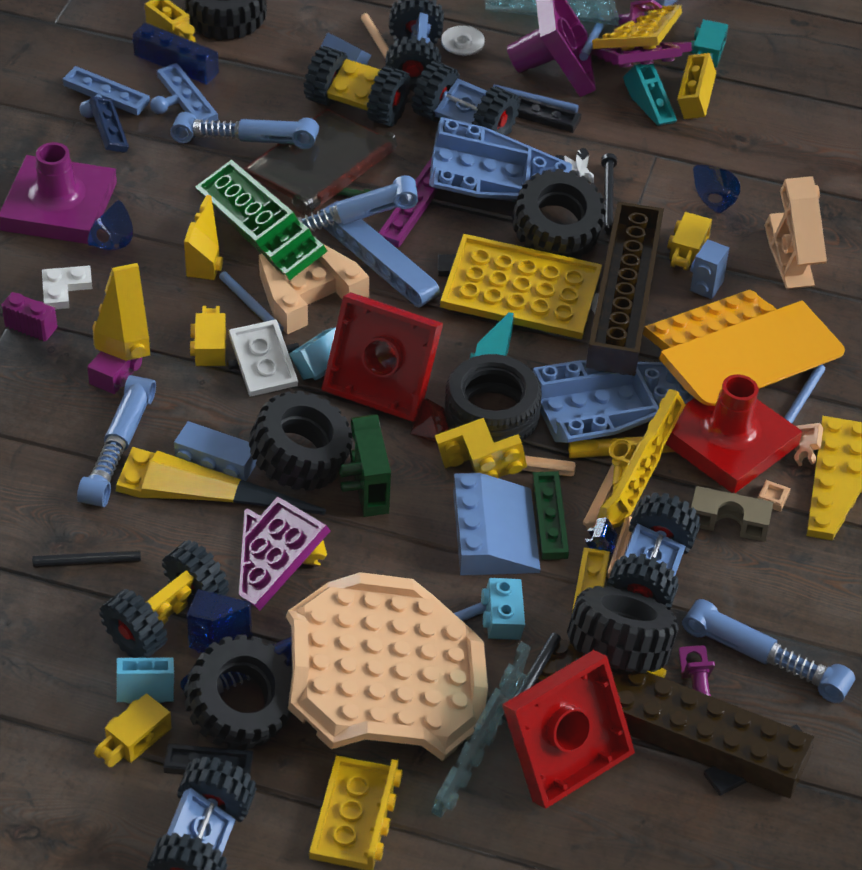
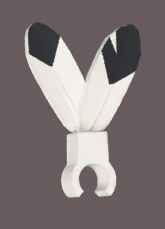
M586 148L578 150L576 162L563 155L555 156L571 163L572 171L576 172L577 176L581 177L583 175L593 183L594 175L587 169L589 152Z

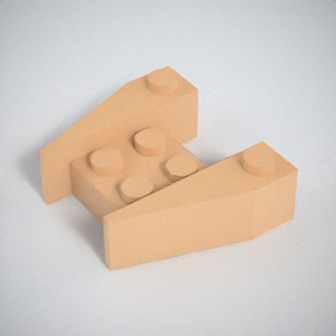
M813 176L785 179L780 189L785 212L769 214L765 223L769 246L787 290L814 287L815 284L810 265L827 262L819 206V187L815 185Z
M326 245L324 246L328 252L291 280H288L263 254L259 255L260 278L273 317L283 326V330L287 335L307 326L308 305L336 292L343 300L344 295L352 292L369 298V276L356 262Z

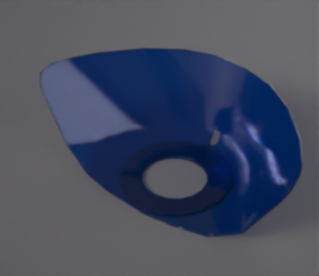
M696 165L693 167L696 190L700 198L710 209L722 213L736 202L740 194V183L733 173L709 165ZM710 194H719L723 200L719 203H713L709 201L708 196Z
M115 201L93 224L88 236L89 246L100 250L112 251L124 248L130 243L133 237L132 221L121 201ZM102 229L107 232L109 236L108 242H101L97 238V230Z

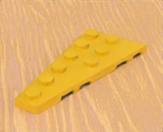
M822 416L821 449L817 450L806 536L833 540L845 521L846 515L856 503L860 492L862 493V422Z

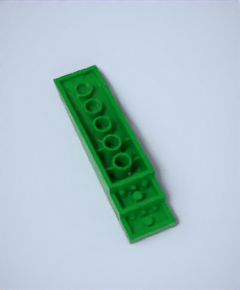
M233 160L227 162L195 186L204 198L206 195H211L213 207L288 280L294 278L328 252L324 244L312 235L309 228L297 219L291 209Z

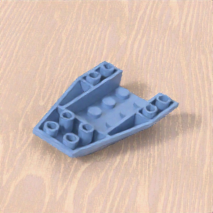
M441 117L432 151L429 186L479 198L516 202L523 184L526 180L531 179V176L536 173L542 175L543 171L550 169L552 172H555L556 169H564L563 172L569 173V171H572V164L486 127Z
M587 360L533 368V372L537 376L542 390L540 412L555 442L569 443L610 436L647 424L654 418L659 409L661 399L666 396L669 389L678 391L685 404L694 398L681 386L662 362H638L635 376L585 368Z

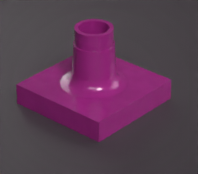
M536 0L539 28L507 45V52L514 68L518 73H521L530 68L533 69L556 60L580 97L595 91L591 53L585 61L579 58L589 36L567 0Z
M57 142L43 144L37 149L36 156L26 155L0 210V231L91 245L117 183L116 168L72 162L69 149L64 144Z

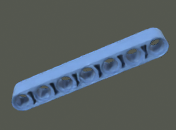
M336 202L330 204L329 206L323 209H325L326 211L329 210V207L333 209V206L336 205ZM360 219L347 224L334 222L333 226L328 224L327 228L322 226L416 307H421L440 296V289L436 281L364 220Z

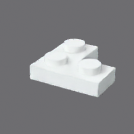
M90 266L42 270L44 304L55 307V309L69 308L68 291L92 289Z

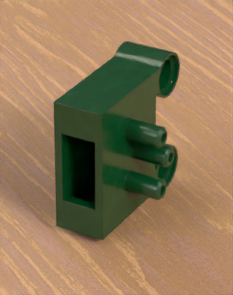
M377 414L352 417L351 430L353 440L355 441V449L350 451L351 463L342 464L339 472L341 477L354 476L355 480L341 482V491L358 490L363 517L389 514L391 470L379 417Z

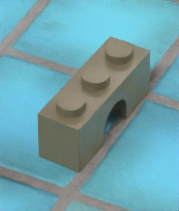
M696 486L691 508L694 507L696 510L695 515L700 517L699 528L714 531L718 520L731 518L737 521L741 527L739 537L766 542L774 502Z

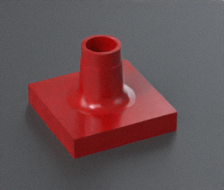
M352 292L344 295L322 390L414 422L421 415L443 323Z
M735 374L724 379L715 406L702 404L696 398L686 403L665 444L728 491L736 493L795 449L800 443L803 431L757 399L759 388L752 378Z
M595 650L502 704L532 802L545 809L635 753L608 658L606 655Z

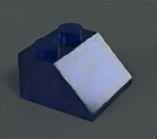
M198 589L187 613L189 648L204 653L212 643H219L222 638L228 636L232 638V641H234L237 635H246L247 640H251V602Z

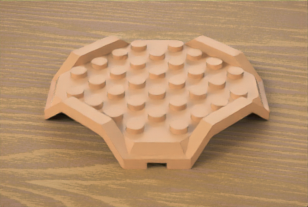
M359 572L326 583L288 610L286 618L291 625L293 670L288 709L302 723L305 721L310 723L317 730L316 736L330 749L366 739L421 745L443 761L456 751L462 742L468 741L481 730L484 724L488 692L484 642L471 628L414 579Z

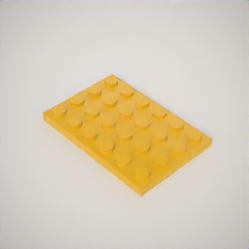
M463 234L440 300V308L501 321L511 312L514 313L513 324L582 340L600 278L602 264Z

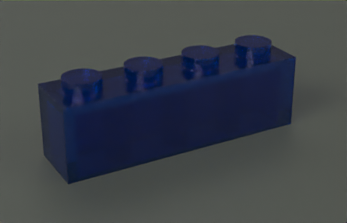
M148 23L141 25L132 34L134 55L163 67L177 63L189 78L206 85L219 73L218 52Z

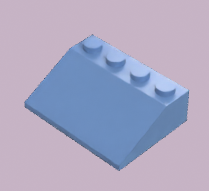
M483 473L454 474L453 497L460 575L540 573L531 488Z

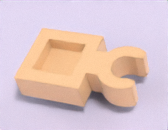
M820 423L798 425L796 427L803 432L800 443L795 448L794 459L798 466H802L803 459L808 457L809 462L813 465L816 462L813 450L821 449L823 427Z

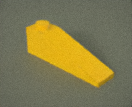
M206 195L200 206L199 213L195 215V222H191L184 240L187 277L215 280L217 271L222 269L223 257L219 256L211 195Z
M138 263L114 267L111 270L105 288L106 295L103 304H100L98 309V319L94 321L92 327L94 347L125 361L150 356L149 334Z

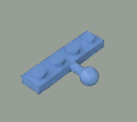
M177 63L157 70L158 78L172 96L167 98L162 96L154 97L150 103L154 113L162 114L166 112L169 106L179 103L185 112L193 114L197 119H202L204 122L206 120L208 122H212V120L214 122L218 121V113Z
M77 66L63 78L64 86L90 97L112 99L115 107L137 116L150 103L149 95ZM89 100L82 102L79 108L81 115L85 118L94 117Z

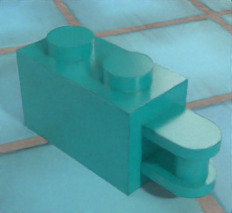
M703 19L701 27L696 28L694 40L691 42L692 51L689 53L693 55L710 53L713 65L717 68L726 43L728 24Z

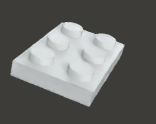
M277 319L229 330V338L249 397L298 386V379Z

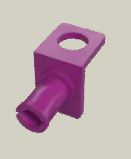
M654 0L631 2L630 13L616 14L614 16V19H619L613 20L614 26L617 28L629 21L636 23L637 17L644 16V12L661 10L662 5Z
M706 646L680 647L679 659L682 678H691L694 690L711 696L708 677L715 667V662L708 661ZM689 653H696L701 657L702 661L687 663L686 656Z

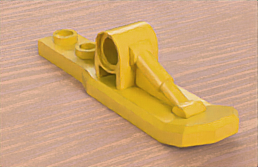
M669 389L666 396L661 399L659 409L654 418L650 420L648 430L639 443L627 439H618L610 445L609 454L614 465L613 493L600 506L597 520L602 528L612 529L619 527L625 521V518L632 514L660 460L663 447L686 405L678 391Z

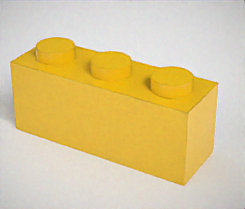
M710 53L688 55L677 98L684 119L706 117L716 76Z

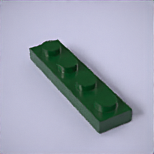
M559 471L533 472L532 481L542 560L568 559L569 548Z

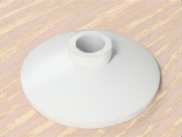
M455 26L443 33L441 42L443 47L453 54L471 55L479 52L484 47L485 38L476 28Z

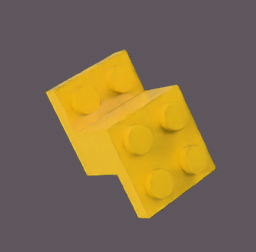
M484 418L435 435L445 468L456 467L464 461L470 460L474 473H483L496 478L508 474H516L522 469L527 468L519 434L494 443Z

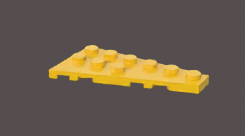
M681 5L662 6L661 10L649 11L648 15L637 17L636 23L629 21L615 28L613 33L603 34V39L596 38L592 40L593 49L621 47V50H632L639 46H643V49H654L660 44L682 14Z

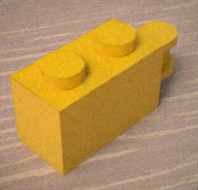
M150 0L145 3L146 25L173 45L178 42H182L185 45H193L195 43V37L193 36L195 28L190 24L189 15L169 0Z
M685 212L682 220H677L674 229L675 236H670L667 248L671 249L669 257L671 259V267L676 265L683 267L685 271L688 270L689 265H692L695 256L709 238L712 219Z
M202 306V313H196L195 323H191V338H195V341H190V356H195L196 366H225V313H220V306H216V308Z
M146 693L139 700H134L121 715L109 721L105 727L106 739L96 747L94 755L97 758H103L108 767L114 766L122 758L132 763L172 729L170 711Z

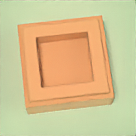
M766 480L758 498L774 502L772 509L781 512L791 488Z

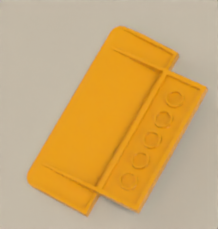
M747 290L647 325L643 331V335L663 350L659 360L681 386L699 402L709 406L716 405L722 383L730 375L740 374L748 376L757 383L760 389L840 358L845 352L842 343L803 300L776 309L752 290Z

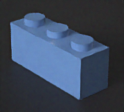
M189 421L174 441L175 457L244 481L248 479L256 466L257 460L252 458L248 441Z

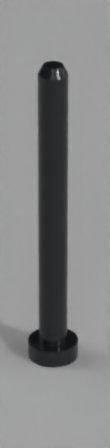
M607 153L601 158V164L605 168L604 204L606 206L604 230L611 232L613 227L614 167L617 165V156Z

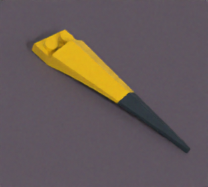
M132 447L116 484L117 492L138 498L210 500L269 507L277 497H280L303 512L324 515L326 509L158 450L156 453Z

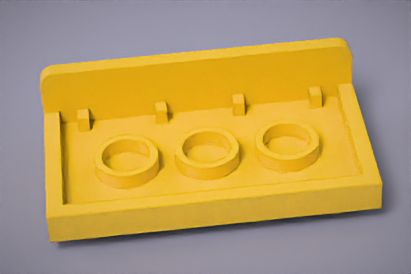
M342 756L335 757L310 848L309 859L363 870L374 869L375 861H381L384 843H380L382 835L387 836L389 831L390 819L386 818L388 811L393 812L395 807L396 794H393L394 787H400L402 770H398V760L392 759L391 766Z

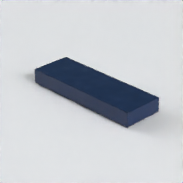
M92 96L89 104L105 149L126 153L129 145L112 99Z

